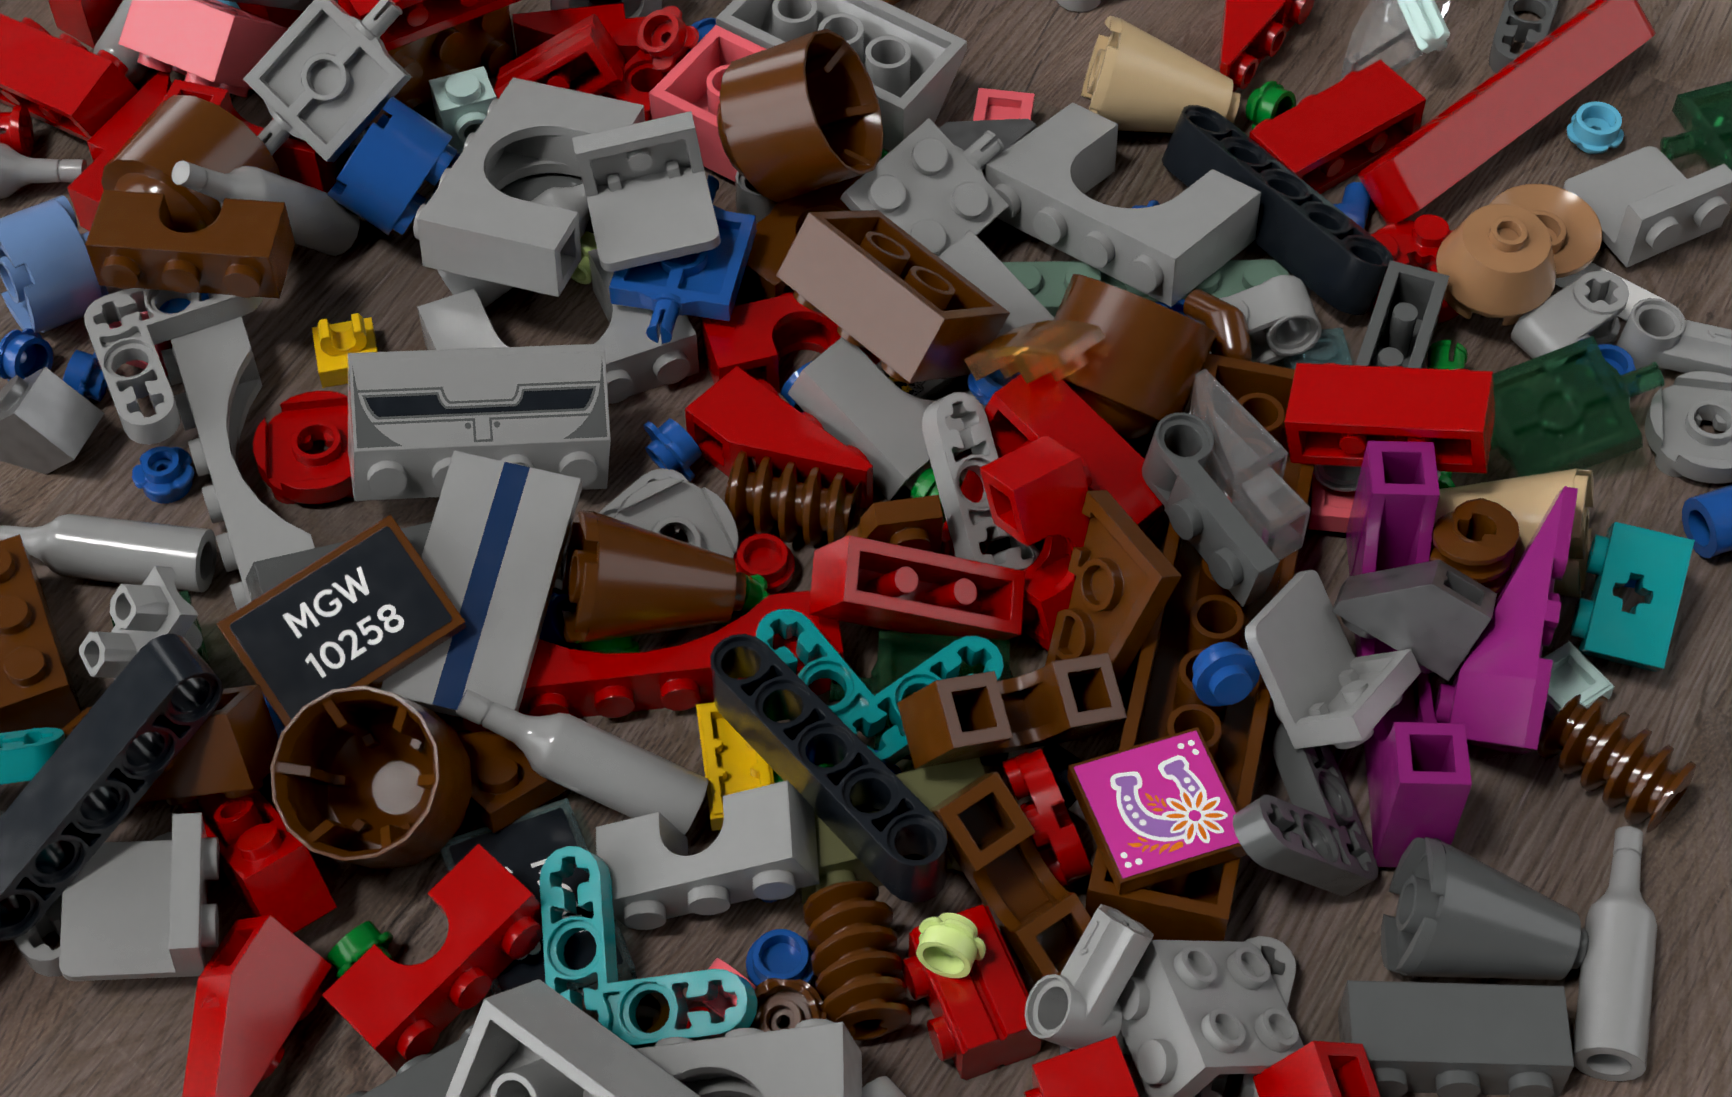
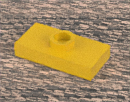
M715 702L696 704L705 778L708 779L707 798L712 831L721 830L724 820L723 796L774 784L773 770L719 713Z

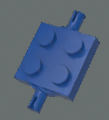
M708 174L707 183L713 204L720 184L715 177ZM713 205L721 238L719 246L708 251L614 271L609 286L611 304L653 310L646 334L650 340L658 343L661 334L662 344L672 340V333L679 315L730 321L757 232L756 215L729 212Z

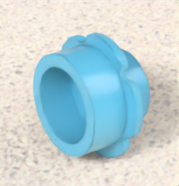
M1597 101L1588 102L1580 106L1572 116L1571 123L1568 124L1566 129L1570 141L1576 144L1580 150L1589 154L1604 153L1608 150V147L1616 148L1621 144L1624 137V132L1620 129L1622 117L1619 111L1607 103Z

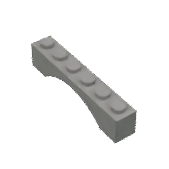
M242 317L171 339L172 348L161 350L171 385L183 383L186 390L184 393L174 395L184 429L186 431L197 428L199 438L188 441L198 477L210 474L212 478V485L201 488L211 522L214 524L224 521L227 532L215 536L226 572L239 569L242 579L241 582L230 585L237 610L251 602L245 579L253 562L315 548L311 534L286 522L264 505L242 479L239 472L240 435L249 408L262 387Z

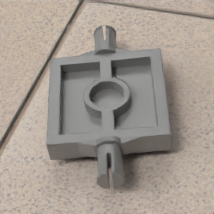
M314 0L243 78L264 100L270 115L273 117L271 122L257 136L265 144L271 155L293 135L306 141L326 162L334 163L380 113L392 96L394 97L411 79L412 76L388 54L384 42L380 39V36L398 16L403 14V11L399 6L395 5V2L392 0H380L363 20H359L350 16L335 0Z
M928 118L882 158L874 171L865 173L850 186L840 199L851 211H880L936 256H939L969 230L977 236L1009 206L985 180L981 170L988 161L1004 149V146L998 138L984 152H981L996 136L995 133L987 130L964 151L962 148L954 145L935 123Z

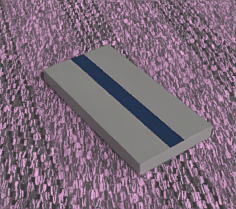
M459 451L453 452L421 559L464 619L466 628L384 680L381 690L397 694L433 712L459 718L463 717L455 713L467 689L490 699L491 702H496L517 712L519 711L582 491L581 478Z

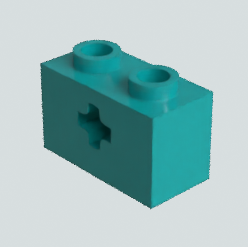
M1614 522L1608 527L1606 537L1595 534L1586 565V572L1596 575L1591 600L1579 598L1570 633L1571 636L1581 638L1578 650L1583 655L1653 672L1664 669L1695 540L1619 522ZM1630 579L1636 581L1635 593L1645 596V603L1635 605L1628 613L1622 611L1623 599L1614 596L1613 589H1619Z

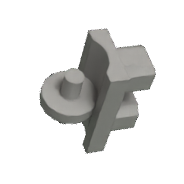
M154 566L142 585L120 584L110 600L109 613L116 625L111 632L90 631L79 647V654L90 676L113 678L115 680L139 650L150 640L160 635L172 633L181 635L198 652L203 641L200 630L194 624L198 614L194 607L178 593L175 586L176 574L172 567Z

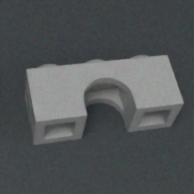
M788 780L723 796L724 820L718 837L707 849L689 856L687 837L660 812L596 827V855L603 859L610 871L614 917L627 928L650 930L663 926L666 923V919L691 913L699 915L720 914L727 911L731 904L755 898L764 900L784 899L793 895L798 888L820 884L814 807Z

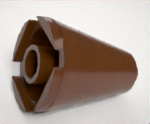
M579 510L577 512L580 522H573L570 529L562 590L569 591V600L571 603H574V611L561 610L563 635L567 642L587 643L723 624L730 620L732 611L742 610L746 595V576L744 572H736L733 558L594 511Z

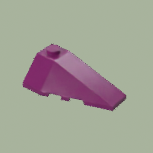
M1564 486L1555 496L1498 596L1491 621L1456 670L1452 685L1440 684L1434 710L1437 723H1465L1468 745L1516 755H1524L1536 751L1538 748L1553 660L1541 658L1543 646H1550L1554 630L1559 623L1560 595L1553 593L1555 580H1562L1568 561L1578 488Z

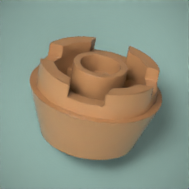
M1491 204L1475 210L1443 240L1436 256L1437 272L1450 276L1444 296L1445 301L1453 310L1468 319L1471 318L1472 312L1488 318H1504L1503 326L1516 324L1524 313L1541 306L1550 297L1556 284V266L1548 229L1536 215L1524 208L1511 204Z

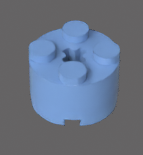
M64 195L0 218V276L7 289L1 295L22 330L31 328L34 333H44L84 317L87 307L95 300L109 294L106 286H99L85 246L90 231L82 234L79 233L75 213Z

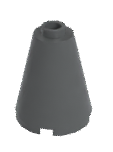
M1417 837L1411 841L1403 853L1388 891L1400 895L1396 917L1383 914L1381 925V955L1384 967L1387 970L1398 972L1403 976L1561 980L1571 969L1576 970L1583 963L1588 947V933L1586 929L1581 928L1577 912L1438 838L1425 837L1423 839Z

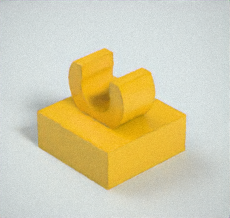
M359 313L351 314V321L329 324L326 318L319 320L317 327H312L317 367L322 388L348 384V353L378 352L372 317L363 318Z

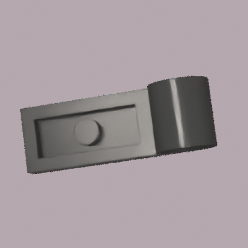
M1169 414L1161 419L1156 427L1143 462V479L1165 506L1164 511L1167 513L1175 532L1193 545L1208 564L1209 571L1217 584L1224 589H1228L1244 608L1264 597L1280 561L1204 470L1214 444L1213 433L1209 426L1202 419L1192 414Z

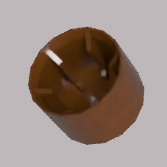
M829 29L815 31L732 61L724 72L717 113L719 137L724 152L732 166L762 196L780 202L874 171L882 156L884 137L880 105L872 80L859 55L842 36Z
M173 95L156 108L105 165L101 183L104 190L164 194L175 231L190 233L211 225L219 216L221 207L216 199L173 182L172 170L177 162L184 160L224 174L230 173L241 166L258 167L280 175L276 161L265 144L241 120L219 105L196 96Z
M1073 274L1036 362L1041 359L1101 418L1110 424L1125 441H1133L1150 434L1165 416L1173 413H1184L1217 334L1207 326L1151 300L1105 282L1080 274Z
M366 685L333 689L304 705L282 731L270 765L272 801L288 832L312 852L377 870L411 867L442 850L462 825L472 794L470 758L456 730L432 710L397 694Z

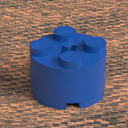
M392 96L383 107L384 111L392 115L391 119L382 114L376 124L372 123L338 175L337 180L340 182H337L330 189L327 196L385 234L389 235L393 229L403 235L415 218L419 207L426 201L425 197L417 193L425 180L435 186L458 150L449 144L453 138L452 135Z

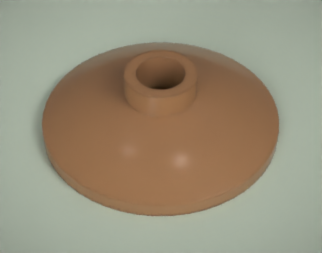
M1546 184L1519 185L1500 193L1489 204L1519 206L1536 215L1545 224L1551 237L1557 273L1556 278H1563L1580 272L1597 256L1602 242V227L1598 216L1583 199L1568 190Z

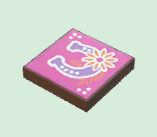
M1198 727L1075 763L1068 767L1067 779L1119 895L1248 855L1239 843L1233 827V815L1238 812V809Z

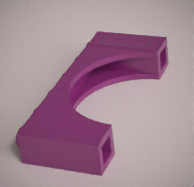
M1367 442L1346 531L1349 576L1429 562L1434 520L1440 497L1434 442ZM1355 634L1357 657L1397 651L1377 638L1366 639ZM1422 672L1402 694V701L1394 708L1388 710L1373 728V735L1364 742L1373 853L1378 867H1397L1403 853L1411 841L1417 837L1423 839L1425 837L1438 838L1451 845L1472 786L1465 723H1437L1431 694L1429 674Z

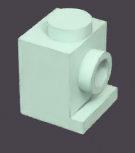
M484 66L429 80L437 126L453 136L449 144L458 150L457 153L463 152L468 135L477 131L487 116L490 103L496 98Z

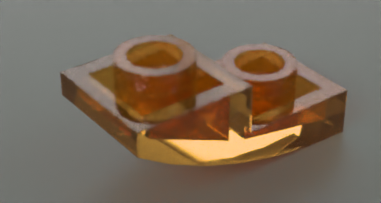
M1069 320L1034 322L1000 335L966 357L964 361L976 381L1000 369L1005 379L1020 372L1025 382L1029 383L1051 372L1057 382L1088 364L1089 360L1084 351L1104 339L1105 335L1099 326Z

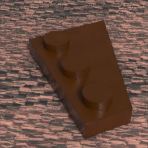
M1107 490L1087 491L1082 514L1090 518L1084 546L1073 547L1068 571L1076 575L1069 608L1058 611L1045 665L1053 661L1109 653L1117 685L1119 686L1182 575Z

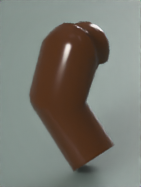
M1199 289L1192 291L1185 299L1183 305L1184 315L1216 332L1217 335L1210 350L1211 354L1251 361L1250 335L1243 312L1236 306Z

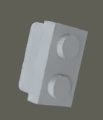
M691 111L572 138L602 269L614 272L708 251L719 246L721 242L719 228Z
M1647 146L1567 179L1563 189L1579 196L1594 210L1602 227V241L1626 267H1629L1722 227L1723 221L1730 211V202L1732 200V171L1725 164H1722L1687 179L1658 148Z
M1315 570L1298 572L1246 626L1245 640L1248 651L1251 652L1256 660L1255 663L1274 702L1276 715L1283 723L1294 749L1335 744V747L1338 749H1347L1367 741L1373 735V728L1388 710L1394 708L1402 701V694L1421 673L1412 649L1355 657L1337 615L1332 612L1333 606Z
M202 813L172 814V840L104 842L62 893L59 967L62 975L67 980L95 981L200 976L206 966V947L218 946L217 904H207L208 880H219L220 875L219 838L207 837Z
M1151 940L1118 999L1122 1011L1121 1031L1148 1097H1194L1219 1074H1260L1268 1067L1304 1046L1299 1036L1298 1028L1291 1018L1272 977L1268 962L1263 957L1259 948L1250 942Z

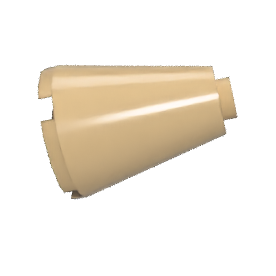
M1114 16L1106 18L1104 23L1112 33L1110 37L1099 34L1081 92V96L1091 99L1090 111L1117 123L1118 131L1173 133L1183 108L1188 105L1207 107L1218 112L1231 123L1234 122L1239 108L1240 93L1233 92L1232 79L1121 18Z
M1577 468L1439 489L1440 497L1434 525L1440 517L1449 512H1454L1457 506L1467 500L1484 498L1500 504L1512 513L1519 526L1520 535L1515 546V557L1511 564L1512 574L1555 496L1564 486L1578 488L1568 561L1562 580H1555L1553 592L1567 597L1580 598L1581 590L1584 591L1586 565L1591 544L1592 528H1589V508H1593L1592 470Z

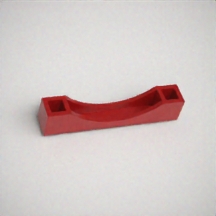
M811 590L768 595L748 613L714 633L679 646L640 653H598L569 649L539 639L518 712L529 716L565 713L577 718L599 715L607 718H618L636 711L663 708L674 711L688 710L695 707L696 704L714 702L710 656L714 647L722 639L738 634L756 636L759 622L768 613L778 609H792L801 612L810 619L844 660L839 620L809 615ZM777 633L774 635L772 648L776 650L779 647L785 646L798 659L796 675H798L805 667L796 654L798 638L793 636L785 640ZM828 678L815 680L808 686L816 695L823 694L828 690L843 689L836 681ZM448 715L451 727L456 731L469 730L480 732L488 730L482 727L481 724L478 725L467 719Z

